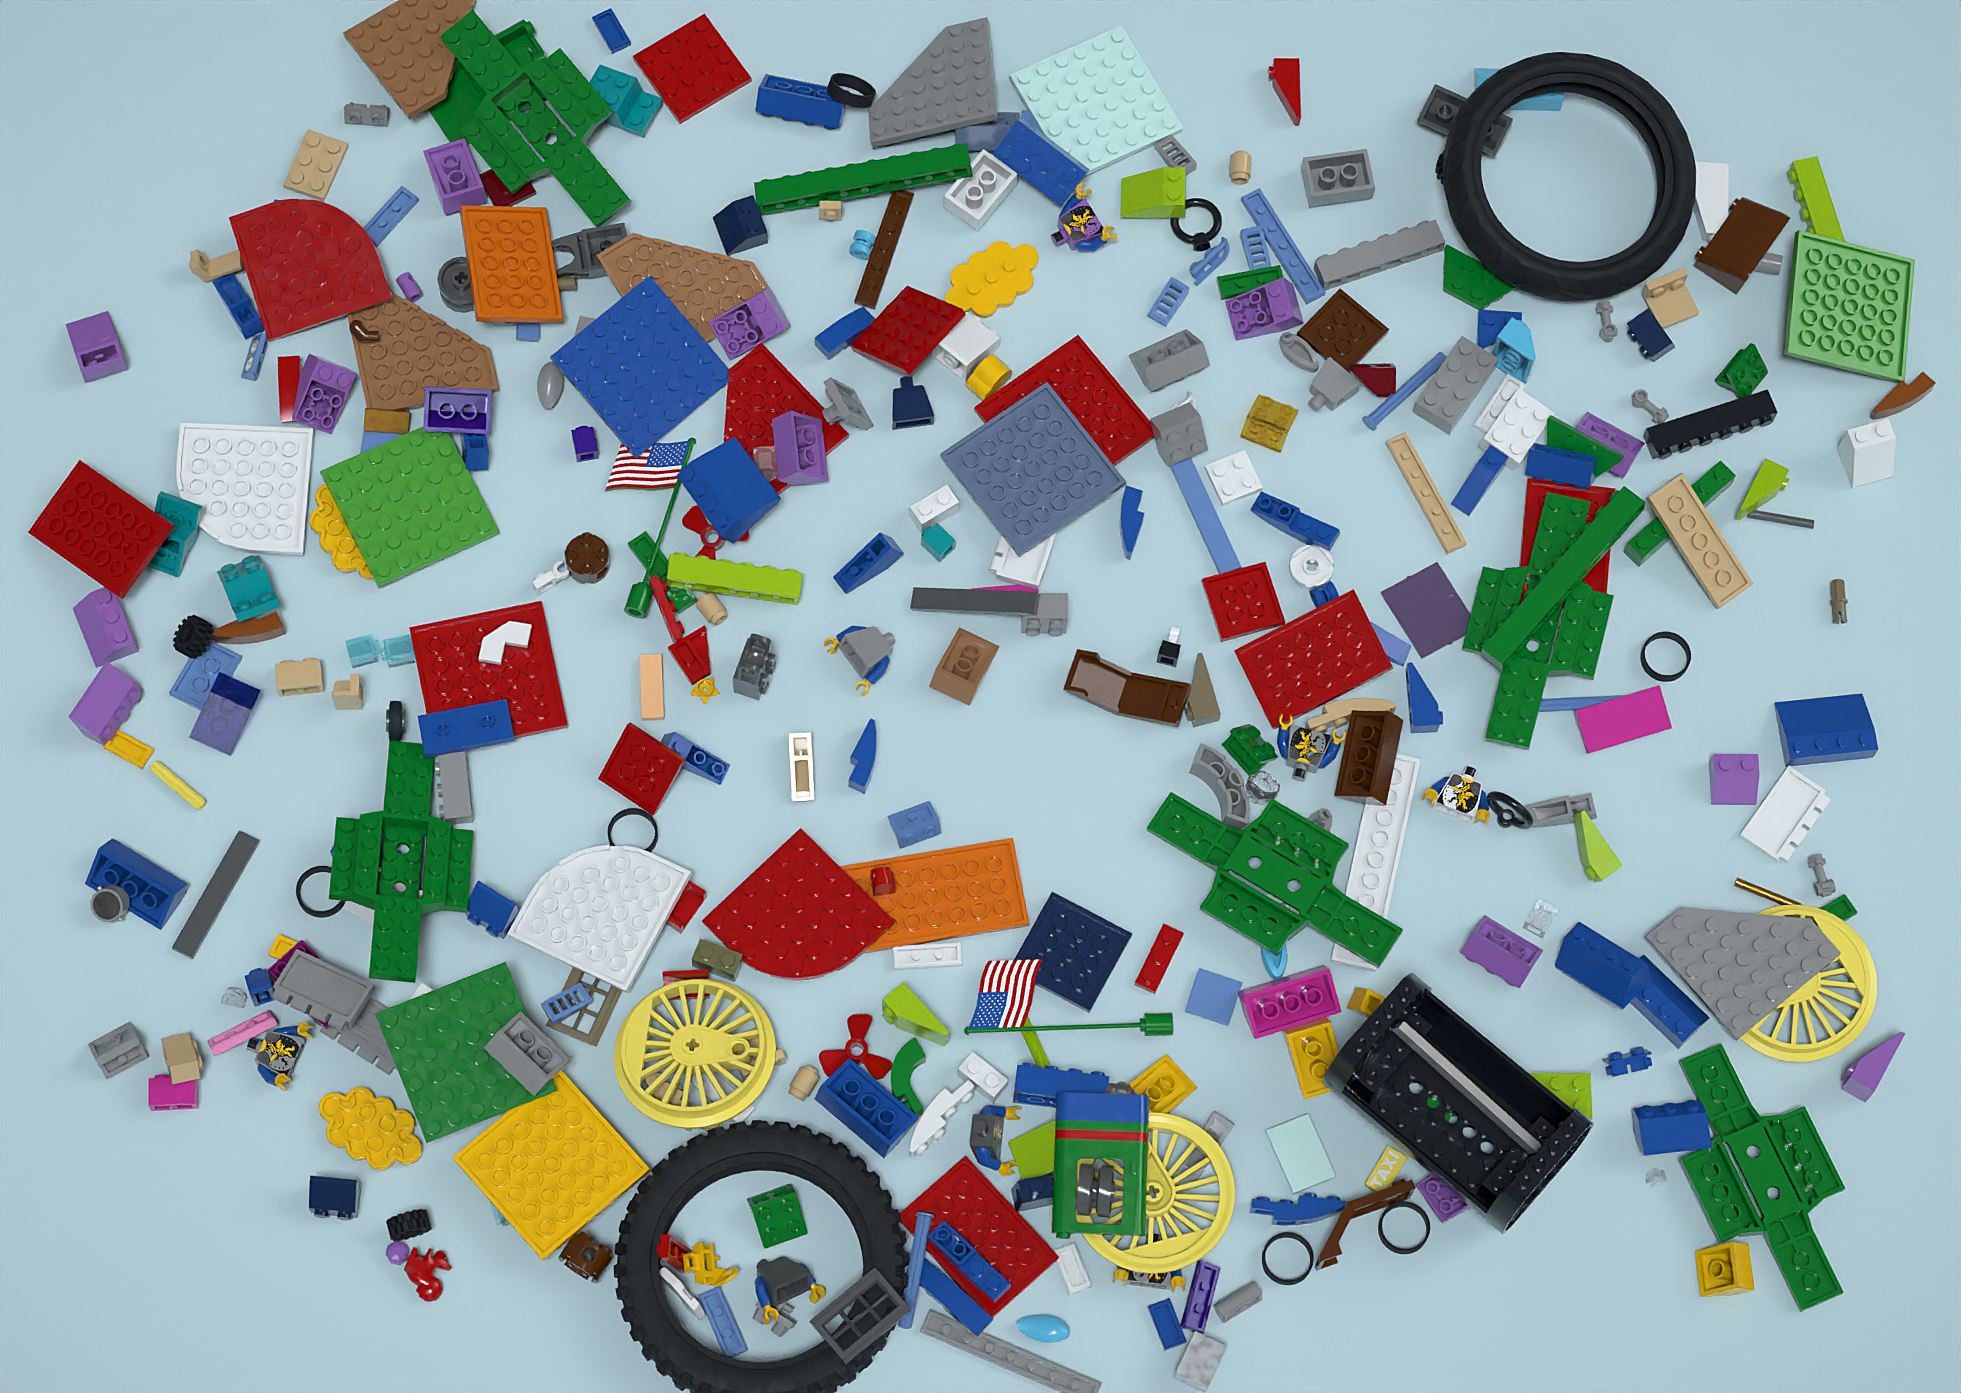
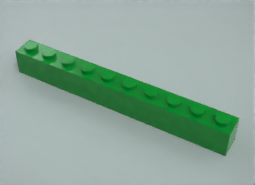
M965 143L943 148H932L922 152L915 151L900 156L893 155L884 159H871L857 164L850 163L841 167H828L814 172L807 171L803 174L792 176L785 175L776 179H764L760 182H754L757 206L762 216L820 205V201H843L973 177L968 145Z
M1623 486L1620 491L1616 490L1611 495L1609 504L1606 507L1602 506L1597 511L1594 521L1592 523L1588 522L1582 528V534L1578 539L1574 538L1567 546L1568 550L1563 556L1561 554L1557 556L1549 572L1546 570L1542 573L1536 587L1528 589L1522 603L1515 604L1507 620L1503 619L1499 622L1493 636H1487L1481 644V655L1498 669L1503 671L1643 512L1645 501L1627 487Z

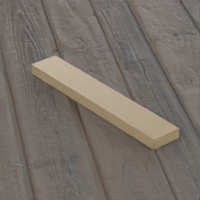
M1406 432L1387 440L1385 444L1446 555L1465 547L1467 542Z

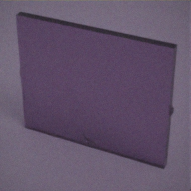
M1438 562L1411 576H1407L1406 579L1381 591L1380 594L1421 659L1447 645H1451L1454 641L1466 635L1471 614Z

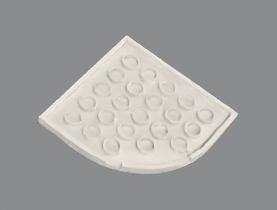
M180 423L176 462L177 486L182 499L202 506L199 528L215 541L235 550L258 554L303 555L314 437L313 428Z
M626 845L594 846L562 859L558 862L557 866L546 872L539 879L528 895L507 935L628 993L692 873L683 867L640 848Z

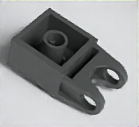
M625 223L582 229L580 232L553 240L551 242L553 250L569 252L574 256L570 264L556 270L557 278L576 276V279H592L607 276L595 256L627 237Z
M751 634L750 638L747 639L733 676L734 693L758 701L761 694H766L769 682H767L769 674L773 675L777 663L775 662L776 654H774L773 643L769 638L758 634Z

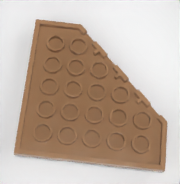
M398 0L343 32L345 39L409 120L446 98L448 93L447 87L449 81L452 80L455 70L456 57L439 36L468 14L471 8L474 7L475 0Z
M636 233L628 235L595 256L621 298L650 275L706 343L716 337L708 323L709 321L769 287L755 264L751 261L735 259L731 256L711 253L686 245L682 246L657 238L653 239Z
M391 290L392 300L347 315L349 326L353 320H359L367 331H379V342H359L352 335L367 408L406 411L424 407L425 387L492 390V393L499 391L489 347L472 340L467 334L450 327L445 321L431 313L428 314L406 298L403 299L396 295L394 291Z

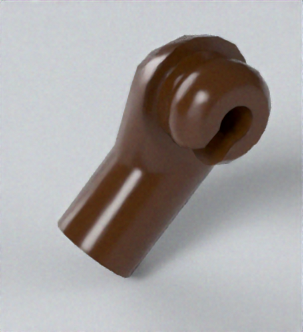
M359 320L351 322L349 326L350 333L359 342H379V331H367Z

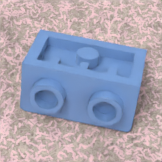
M930 801L887 816L900 849L942 833L939 818Z

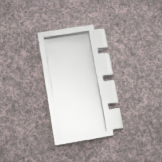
M1057 532L1021 557L1015 553L1004 537H1000L995 550V555L997 556H993L989 571L996 574L997 579L1039 590Z
M1788 766L1739 837L1773 861L1777 862L1780 859L1782 862L1787 863L1796 851L1794 847H1799L1808 834L1805 829L1810 830L1820 817L1816 811L1822 813L1831 799L1825 795V789L1791 766Z

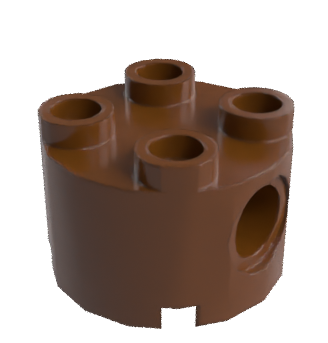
M584 532L569 542L564 554L566 567L572 579L581 584H594L604 579L610 568L609 550L604 540L596 535H592L590 532Z
M581 1231L580 1234L573 1235L558 1259L560 1262L566 1260L564 1265L586 1280L590 1276L593 1283H598L612 1261L610 1256L612 1251L602 1244L597 1246L591 1242L593 1240L591 1236ZM582 1252L588 1253L591 1261L584 1260Z

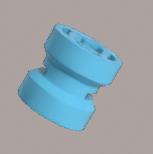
M857 230L853 237L854 243L850 245L849 253L856 258L865 260L870 257V247L874 245L876 237L868 231Z

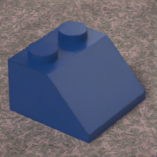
M478 880L468 900L467 920L476 926L479 924L486 928L485 931L495 938L500 936L504 939L518 915L517 904Z

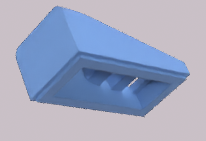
M1262 226L1242 229L1240 239L1249 270L1272 267ZM1254 244H1259V245H1260V246L1252 247V248L1249 247L1250 245H1254ZM1260 252H1262V255L1253 256V257H1252V255H1251V254H1255V253H1260ZM1262 260L1265 261V263L1259 265H1254L1253 263Z
M1171 277L1147 316L1166 327L1189 294V287ZM1169 295L1173 297L1174 299H1176V302L1169 299L1166 296ZM1163 302L1172 307L1171 310L1162 305L1161 303ZM1157 309H1159V310H1161L1162 312L1166 313L1167 316L1164 317L1163 315H1161V314H1159L1158 312H1156Z
M579 983L541 1003V1007L552 1025L555 1026L593 1003L583 985ZM578 991L584 1001L580 1002L574 993ZM571 996L576 1005L572 1006L567 997ZM563 1000L568 1009L563 1010L559 1002ZM555 1005L560 1013L555 1014L551 1007Z

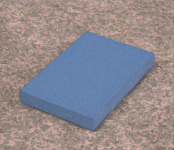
M209 640L211 642L210 646H206V652L202 651L200 657L197 656L196 659L189 658L169 692L170 696L208 715L242 660L241 655Z

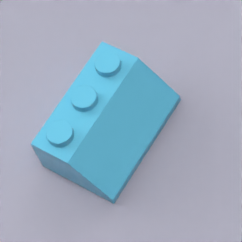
M1512 317L1497 336L1492 355L1499 358L1496 368L1505 374L1508 373L1524 384L1528 382L1536 356L1530 329L1523 321Z

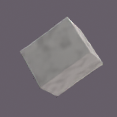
M1195 1331L1174 1378L1206 1393L1227 1346Z

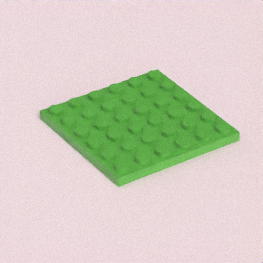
M1802 230L1796 231L1784 355L1895 383L1905 382L1915 260Z
M420 427L320 471L378 588L499 535V530L468 469L466 470L465 463L449 432L423 431V427Z

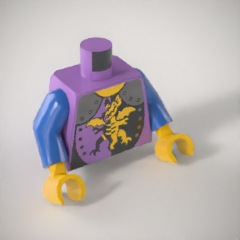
M1080 183L1076 187L1077 193L1073 194L1060 212L1057 225L1059 231L1051 234V239L1055 246L1067 242L1072 251L1095 252L1105 245L1108 239L1111 241L1116 240L1117 234L1113 233L1109 236V233L1115 229L1112 226L1103 228L1087 200L1082 199L1083 196L1088 197L1091 195V189H1087L1083 193L1082 189L1086 184Z

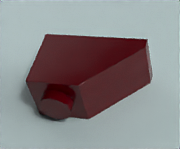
M1393 363L1349 364V369L1376 396L1388 397L1390 393H1396V367Z

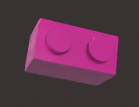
M160 1074L155 1075V1078H148V1105L151 1111L198 1109L197 1079L172 1084L171 1078L168 1075Z

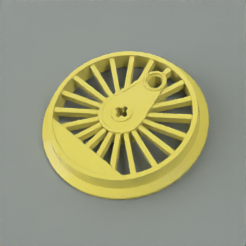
M1794 904L1781 905L1756 913L1811 919L1841 952L1829 965L1838 961L1842 968L1819 972L1740 1039L1757 1052L1786 1062H1812L1840 1052L1850 1045L1863 1031L1873 1013L1876 1002V970L1865 943L1843 920L1816 907ZM1847 974L1852 983L1821 979ZM1820 986L1857 990L1861 996L1860 1003ZM1818 993L1857 1009L1853 1019L1850 1021ZM1813 998L1846 1026L1838 1034L1834 1033ZM1807 1003H1809L1830 1037L1829 1039L1821 1042L1816 1041ZM1799 1006L1802 1007L1810 1044H1796ZM1793 1008L1790 1044L1778 1041L1776 1038L1787 1011ZM1782 1011L1771 1037L1758 1030L1772 1013Z
M682 980L653 991L630 1011L616 1037L613 1056L614 1068L619 1086L624 1095L646 1117L675 1128H706L736 1117L752 1105L761 1095L774 1069L776 1040L772 1025L765 1011L743 990L717 980ZM698 993L694 1024L691 1025L685 994ZM704 993L714 994L716 996L700 1025ZM680 995L686 1026H683L668 999ZM722 998L731 1000L732 1003L708 1027ZM663 1003L677 1025L678 1030L658 1015L653 1008ZM739 1006L747 1013L716 1030ZM654 1019L672 1035L650 1027L651 1020ZM753 1020L757 1028L756 1030L734 1035L727 1034ZM649 1035H652L654 1037L660 1038L668 1042L649 1041ZM759 1037V1048H751L746 1040ZM647 1048L666 1049L646 1054ZM737 1051H744L741 1055H735ZM752 1056H758L754 1067L748 1065L751 1063ZM665 1058L644 1069L645 1062ZM670 1065L645 1091L641 1088L643 1079ZM740 1069L750 1073V1075L741 1083L727 1070ZM677 1070L662 1101L652 1097L651 1095ZM712 1072L720 1073L737 1089L726 1096ZM685 1073L686 1078L681 1106L668 1104ZM701 1074L707 1075L721 1100L707 1104ZM692 1075L697 1077L702 1106L688 1107Z
M1150 1112L1148 1132H1153L1152 1145L1148 1141L1146 1219L1149 1220L1148 1244L1136 1247L1140 1236H1134L1130 1248L1121 1251L1115 1246L1122 1239V1235H1116L1110 1243L1102 1235H1082L1097 1253L1111 1263L1131 1271L1155 1274L1185 1268L1204 1257L1215 1247L1224 1235L1233 1214L1235 1184L1230 1164L1224 1152L1207 1132L1184 1118L1165 1113ZM1158 1132L1173 1135L1163 1162H1161L1157 1155ZM1178 1137L1189 1142L1191 1145L1170 1171L1167 1172L1166 1167ZM1196 1148L1206 1157L1176 1178L1171 1179ZM1082 1158L1077 1162L1075 1215L1077 1223L1093 1224L1090 1216L1096 1215V1207L1092 1208L1089 1216L1077 1215V1193L1081 1163L1094 1165L1097 1159ZM1100 1159L1108 1166H1114V1171L1124 1178V1169L1111 1159ZM1211 1164L1216 1176L1175 1187L1176 1184L1206 1165ZM1095 1171V1179H1098L1099 1172ZM1114 1178L1115 1186L1123 1189V1181ZM1217 1182L1220 1190V1196L1176 1194ZM1115 1191L1114 1198H1123V1191ZM1153 1191L1156 1194V1198H1152L1149 1192ZM1123 1200L1112 1203L1111 1210L1122 1208ZM1177 1201L1219 1203L1215 1216ZM1174 1208L1213 1223L1210 1228L1201 1230ZM1122 1212L1103 1224L1114 1225L1122 1220ZM1168 1213L1193 1232L1182 1235ZM1162 1217L1176 1237L1167 1239ZM1154 1220H1157L1162 1240L1153 1243Z

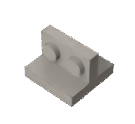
M129 1022L88 1044L106 1079L148 1057Z

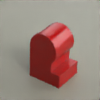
M877 867L870 871L873 896L896 893L893 871L891 872L889 867Z

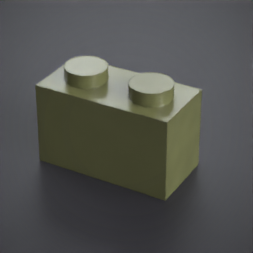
M700 939L692 957V967L700 970L707 969L711 974L735 982L743 963V954Z

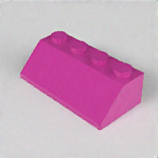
M1325 965L1237 991L1244 1016L1255 1039L1341 1012L1330 969Z

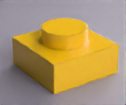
M278 934L268 955L279 960L298 942Z

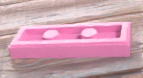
M267 1010L209 1039L207 1042L214 1056L276 1026L277 1023L271 1011Z

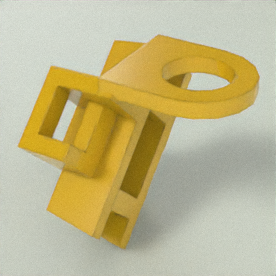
M699 1242L692 1246L693 1253L683 1255L684 1273L694 1274L695 1284L716 1287L728 1283L739 1272L737 1267L727 1269L716 1268V1261L720 1260V1256H714L713 1243L703 1246V1242ZM689 1260H693V1266L691 1267Z

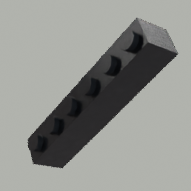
M1767 389L1648 427L1644 432L1643 438L1652 459L1659 457L1660 459H1665L1677 451L1681 453L1687 452L1693 446L1699 444L1700 446H1705L1718 438L1721 440L1727 439L1733 433H1746L1755 426L1761 425V427L1770 425L1773 423L1778 412Z

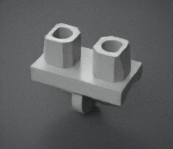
M757 1301L755 1304L757 1309L753 1319L764 1325L762 1319L765 1310L761 1308L759 1301ZM788 1301L777 1305V1307L771 1304V1308L776 1309L779 1314L771 1331L779 1337H782L789 1329L795 1327L798 1322L784 1312L786 1311L790 1314L794 1309L787 1304Z

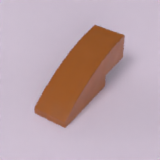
M1924 372L1909 386L1904 381H1901L1873 409L1870 418L1872 420L1885 418L1910 408L1929 394L1936 382Z
M273 612L258 620H255L254 617L239 623L235 620L215 629L212 633L215 643L222 644L258 643L286 634L277 612Z

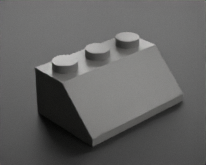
M1187 329L1129 355L1143 384L1151 391L1161 390L1165 385L1181 381L1185 376L1201 372L1210 365L1203 342Z
M521 1011L502 1027L484 1047L533 1096L542 1090L571 1060Z

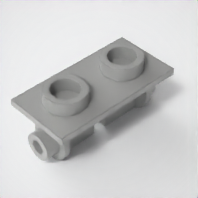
M350 102V104L344 106L345 124L388 127L389 107H385V105H370V108H367L366 104Z

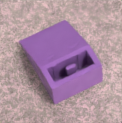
M1284 277L1225 301L1236 341L1282 332L1304 323L1294 286Z
M769 287L708 322L730 360L790 326L788 319Z
M108 311L66 324L85 383L127 370Z
M309 353L300 373L292 420L332 434L357 373Z
M1432 1175L1416 1185L1442 1224L1471 1208Z

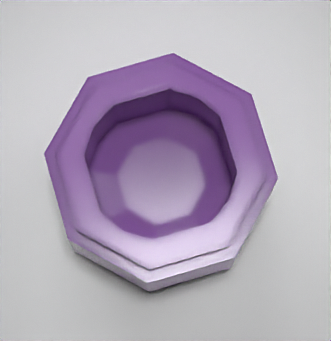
M394 1241L387 1246L386 1256L391 1264L401 1265L408 1260L409 1250L404 1242Z

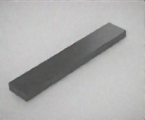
M913 587L910 609L913 611L1037 615L1040 594L1033 591Z
M240 830L238 831L173 944V950L191 959L195 957L259 845L260 841Z

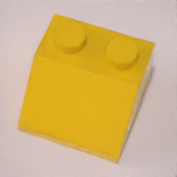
M1730 1242L1695 1251L1700 1297L1737 1295L1755 1290L1748 1244Z

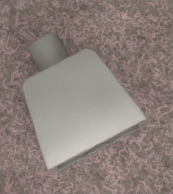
M1329 357L1311 383L1309 392L1314 397L1308 402V405L1314 411H1318L1323 405L1333 411L1359 392L1361 382Z

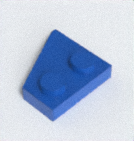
M1479 309L1477 315V345L1484 349L1495 344L1497 336L1512 317L1522 321V312Z

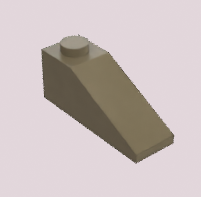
M1198 653L1188 705L1185 708L1186 718L1192 722L1193 728L1217 722L1221 715L1203 654Z

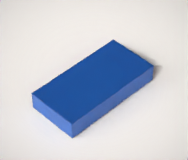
M611 8L592 17V21L612 54L631 46V41Z
M1170 1298L1148 1306V1311L1164 1351L1187 1342Z

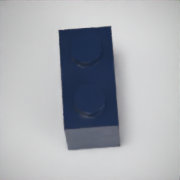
M1649 308L1627 323L1630 328L1627 331L1634 342L1638 340L1641 343L1642 347L1639 349L1646 359L1651 357L1653 362H1655L1675 348V345Z

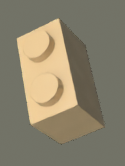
M305 658L299 662L284 660L280 664H275L276 685L279 697L324 692L323 671L320 659Z
M189 1032L161 1038L163 1056L172 1084L200 1079L199 1069L203 1068L200 1055H196L198 1054L196 1041H191Z

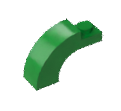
M914 1037L899 1050L893 1061L891 1091L892 1095L899 1101L904 1099L905 1101L902 1103L919 1117L923 1115V1107L911 1087L910 1078L917 1067L926 1063V1056Z

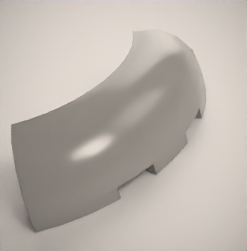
M1201 743L1189 773L1204 781L1216 795L1221 809V822L1237 829L1244 828L1248 824L1250 805L1249 797H1247L1244 788L1245 783L1237 769H1233L1225 760L1226 757L1215 749Z

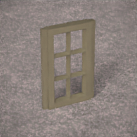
M573 967L561 992L581 983L583 987L590 990L588 993L590 998H592L594 992L606 996L598 1013L586 1009L587 1006L581 1009L573 1028L561 1022L553 1026L549 1019L546 1026L597 1047L622 990L610 986L608 992L597 988L600 981L595 978L593 985L581 981L584 972ZM571 996L567 997L568 1001L572 1006L576 1005L575 1003L571 1002ZM563 1000L559 1002L563 1010L568 1009ZM554 1006L553 1011L555 1014L560 1013L556 1006ZM584 1013L596 1018L589 1034L577 1030Z

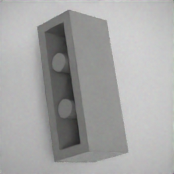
M465 751L438 755L439 762H435L436 776H440L441 784H437L438 797L443 798V805H439L440 818H445V821L451 823V825L473 823Z

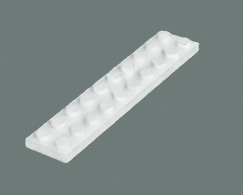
M1396 754L1387 804L1364 805L1345 892L1346 896L1387 919L1421 761V759ZM1334 943L1331 962L1372 972L1376 971L1375 966Z

